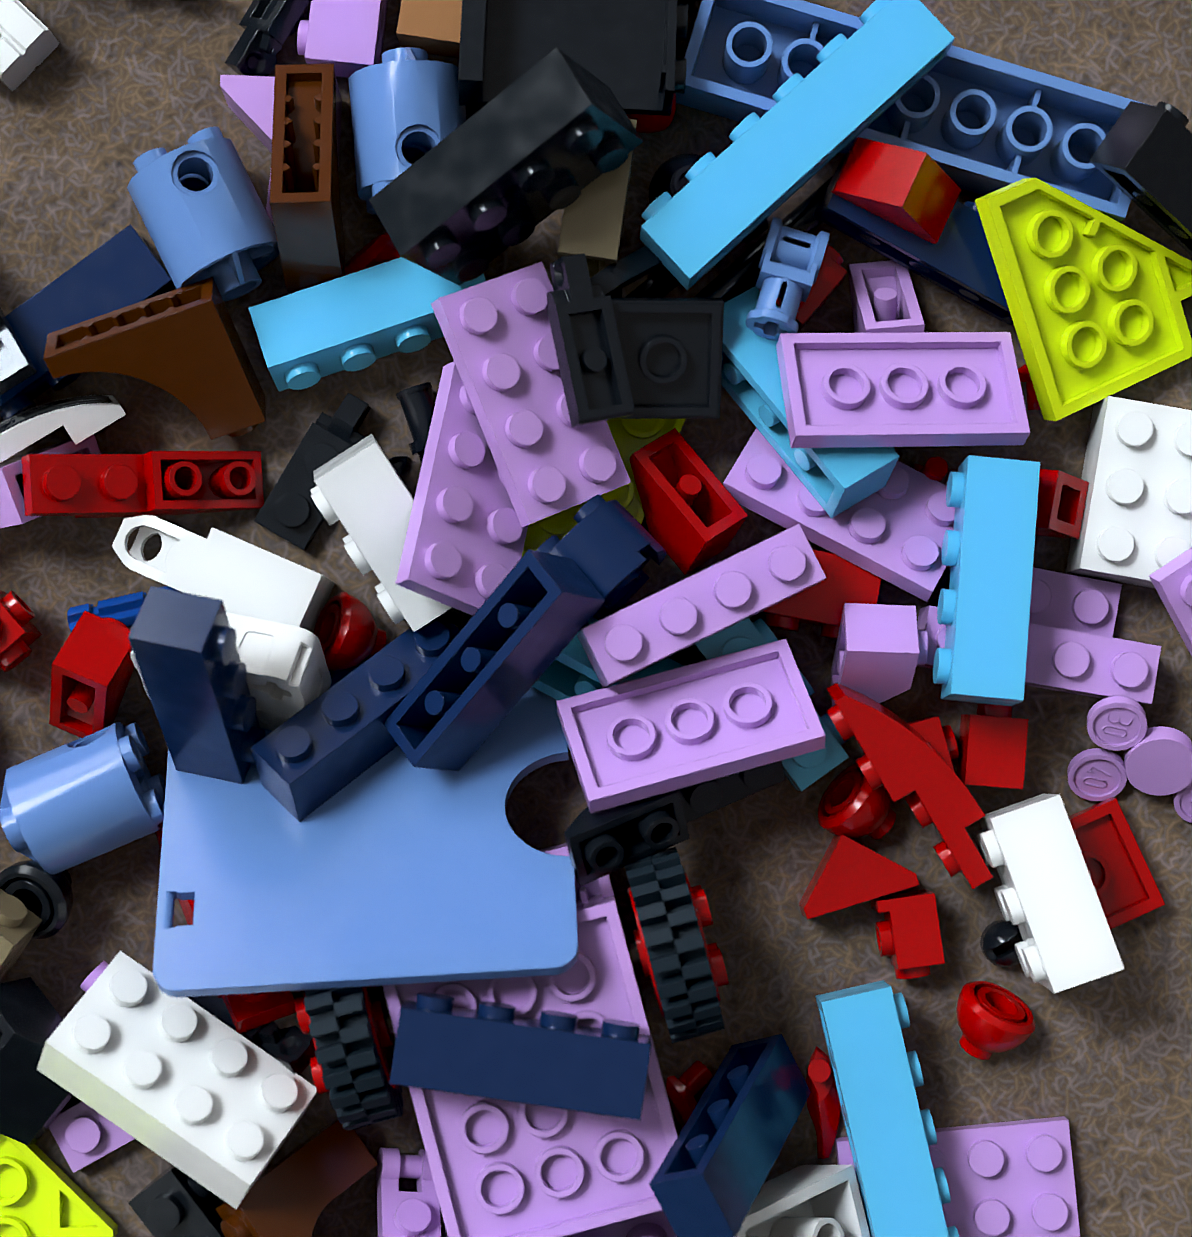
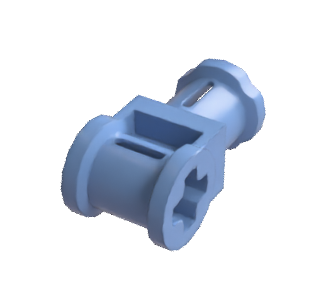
M773 216L758 265L760 272L755 288L761 289L756 308L747 314L745 321L746 326L755 334L766 339L778 341L780 333H798L799 324L795 321L801 301L806 302L812 284H815L830 233L820 231L818 235L793 229L783 226L782 219ZM777 298L782 300L780 308L776 307Z

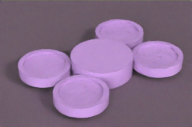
M1111 696L1095 703L1087 715V731L1091 740L1101 748L1084 750L1070 761L1067 775L1071 790L1085 800L1104 801L1118 795L1125 787L1128 778L1129 782L1143 793L1155 796L1173 794L1175 811L1182 819L1192 823V741L1183 732L1171 727L1157 726L1147 728V718L1143 707L1131 698ZM1124 750V761L1113 751Z

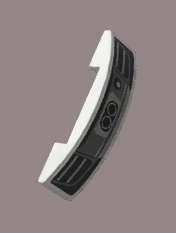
M113 395L71 397L33 407L0 423V463L61 426H64L75 445L125 416L126 413Z

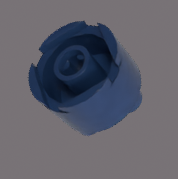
M598 494L588 500L574 516V520L578 524L561 540L556 535H553L541 544L536 551L573 559L605 600L594 614L601 620L614 614L637 593L650 578L642 569L651 558L660 566L667 554V550L617 500L606 502ZM589 621L583 626V628L590 625Z

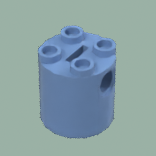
M415 47L390 49L381 55L382 63L357 70L348 78L357 194L360 199L366 201L367 213L377 215L369 199L412 165L407 160L416 162L467 121L466 106L459 105V67L450 63L428 60V53L424 49Z
M214 126L193 134L188 139L187 145L167 153L165 148H155L137 157L133 162L137 174L131 178L127 189L176 289L213 276L223 301H229L251 292L262 283L258 271L278 257L279 249L275 228L231 139L224 138L219 127Z
M117 722L94 734L64 744L6 769L0 804V822L12 848L32 860H37L44 871L50 875H55L163 829L166 781L161 774L151 777L143 756L149 754V748L139 725L134 722L124 726L121 722Z

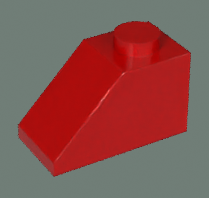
M676 428L632 453L629 461L648 530L667 550V554L684 575L725 550L748 517V514Z
M83 612L52 662L50 725L83 738L113 724L134 670V664L130 656L132 648L128 639L131 630L125 624L114 618H101L90 612Z

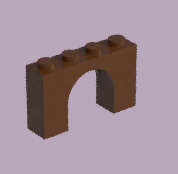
M337 1119L323 1127L262 1173L237 1209L226 1202L217 1207L216 1211L223 1220L221 1222L222 1232L225 1237H312L315 1223L323 1209L334 1198L378 1164L355 1130H345L343 1124H340Z

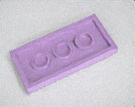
M542 261L440 297L431 303L521 527L588 501L595 495H602L631 483L607 421L575 427L571 426L547 308H549L547 293L554 290Z
M1010 332L780 333L776 350L791 448L1024 445L1030 435Z
M453 361L443 366L396 585L473 616L522 558L528 525L521 527L460 374Z
M756 428L723 482V486L738 504L786 529L800 524L807 540L928 602L946 568V565H942V544L945 531L953 530L955 514V507L946 506L947 486L929 479L925 474L897 461L885 487L831 518Z
M786 639L556 701L558 716L590 814L825 748L826 735Z
M1066 1117L935 1128L937 1144L928 1146L933 1169L943 1168L949 1187L951 1203L942 1205L946 1226L955 1225L960 1237H1080L1069 1120ZM848 1137L835 1138L837 1165L854 1166Z

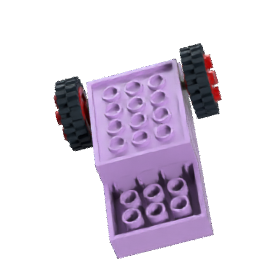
M567 843L539 850L552 855L570 856ZM676 847L665 849L625 865L630 884L628 892L638 929L633 930L634 943L627 944L609 874L580 886L575 877L579 953L574 966L565 973L546 976L382 985L388 1009L379 986L304 990L302 997L295 998V1009L303 1034H311L316 1050V1057L310 1059L315 1087L319 1094L329 1092L333 1110L336 1109L340 1124H343V1128L348 1131L403 1115L402 1085L389 1084L395 1049L393 1032H395L396 1036L401 1006L405 1000L416 1001L417 993L419 992L437 993L454 997L453 1007L478 1010L479 1002L481 1001L505 1003L516 1007L515 1016L540 1019L542 1010L571 1013L578 1016L577 1025L602 1028L604 1019L628 1021L640 1025L639 1034L650 1035L651 1050L641 1120L409 1087L448 1237H676L649 1185L673 1143L678 1139V1132L634 968L642 966L644 976H651L661 1016L666 1019L672 1043L725 1029L719 1004L721 1001L718 987L729 984L720 948L717 947L716 942L706 944L702 927L713 925L705 891L701 885L690 887Z

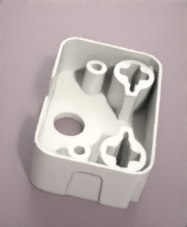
M227 613L230 626L236 630V647L240 660L246 665V681L250 694L256 699V715L260 728L275 730L330 688L332 680L320 640L312 632L297 626ZM132 650V651H131V654H130L131 660H132V662H133V664H134L135 669H137V671H138V673H139V675H140V677H141V680H142V682H143V684H144L143 687H144V689H145V692H146L148 698L150 699L149 694H148L147 689H146V686H145V683H144V681H143L141 672H140V670H139L137 661H136V659H135L133 650Z

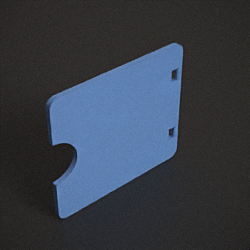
M357 667L345 671H329L332 680L330 688ZM531 687L459 771L413 767L401 748L397 746L300 822L262 786L256 764L251 763L244 783L239 784L177 771L168 749L153 959V976L158 988L164 994L171 997H195L558 975L570 970L576 963L579 953L575 873L570 856L548 854L532 848L514 833L506 817V807L510 794L526 775L544 765L569 760L568 744L557 712L556 701L558 700ZM264 729L266 736L273 731ZM175 899L194 900L193 925L176 926L173 928Z

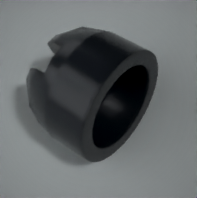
M998 920L989 924L982 933L980 940L982 953L986 959L988 958L992 964L998 967L1009 968L1016 966L1020 962L1015 946L999 956H996L992 949L1006 943L1016 935L1020 942L1023 941L1018 925H1013L1011 921L1003 922L1006 920Z

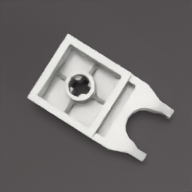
M150 515L124 518L112 544L122 563L130 570L184 593L223 600L226 613L297 626L312 633L335 584L317 572L213 527L206 539ZM139 528L136 539L130 551H128V538L134 530ZM159 534L162 541L161 551L155 558L146 561L143 553L144 545L150 537Z

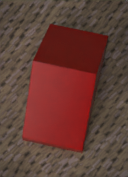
M857 137L854 140L831 190V193L932 244L938 242L961 192L957 184L928 153Z
M842 834L840 836L834 835L799 902V907L802 915L808 920L920 884L916 873Z

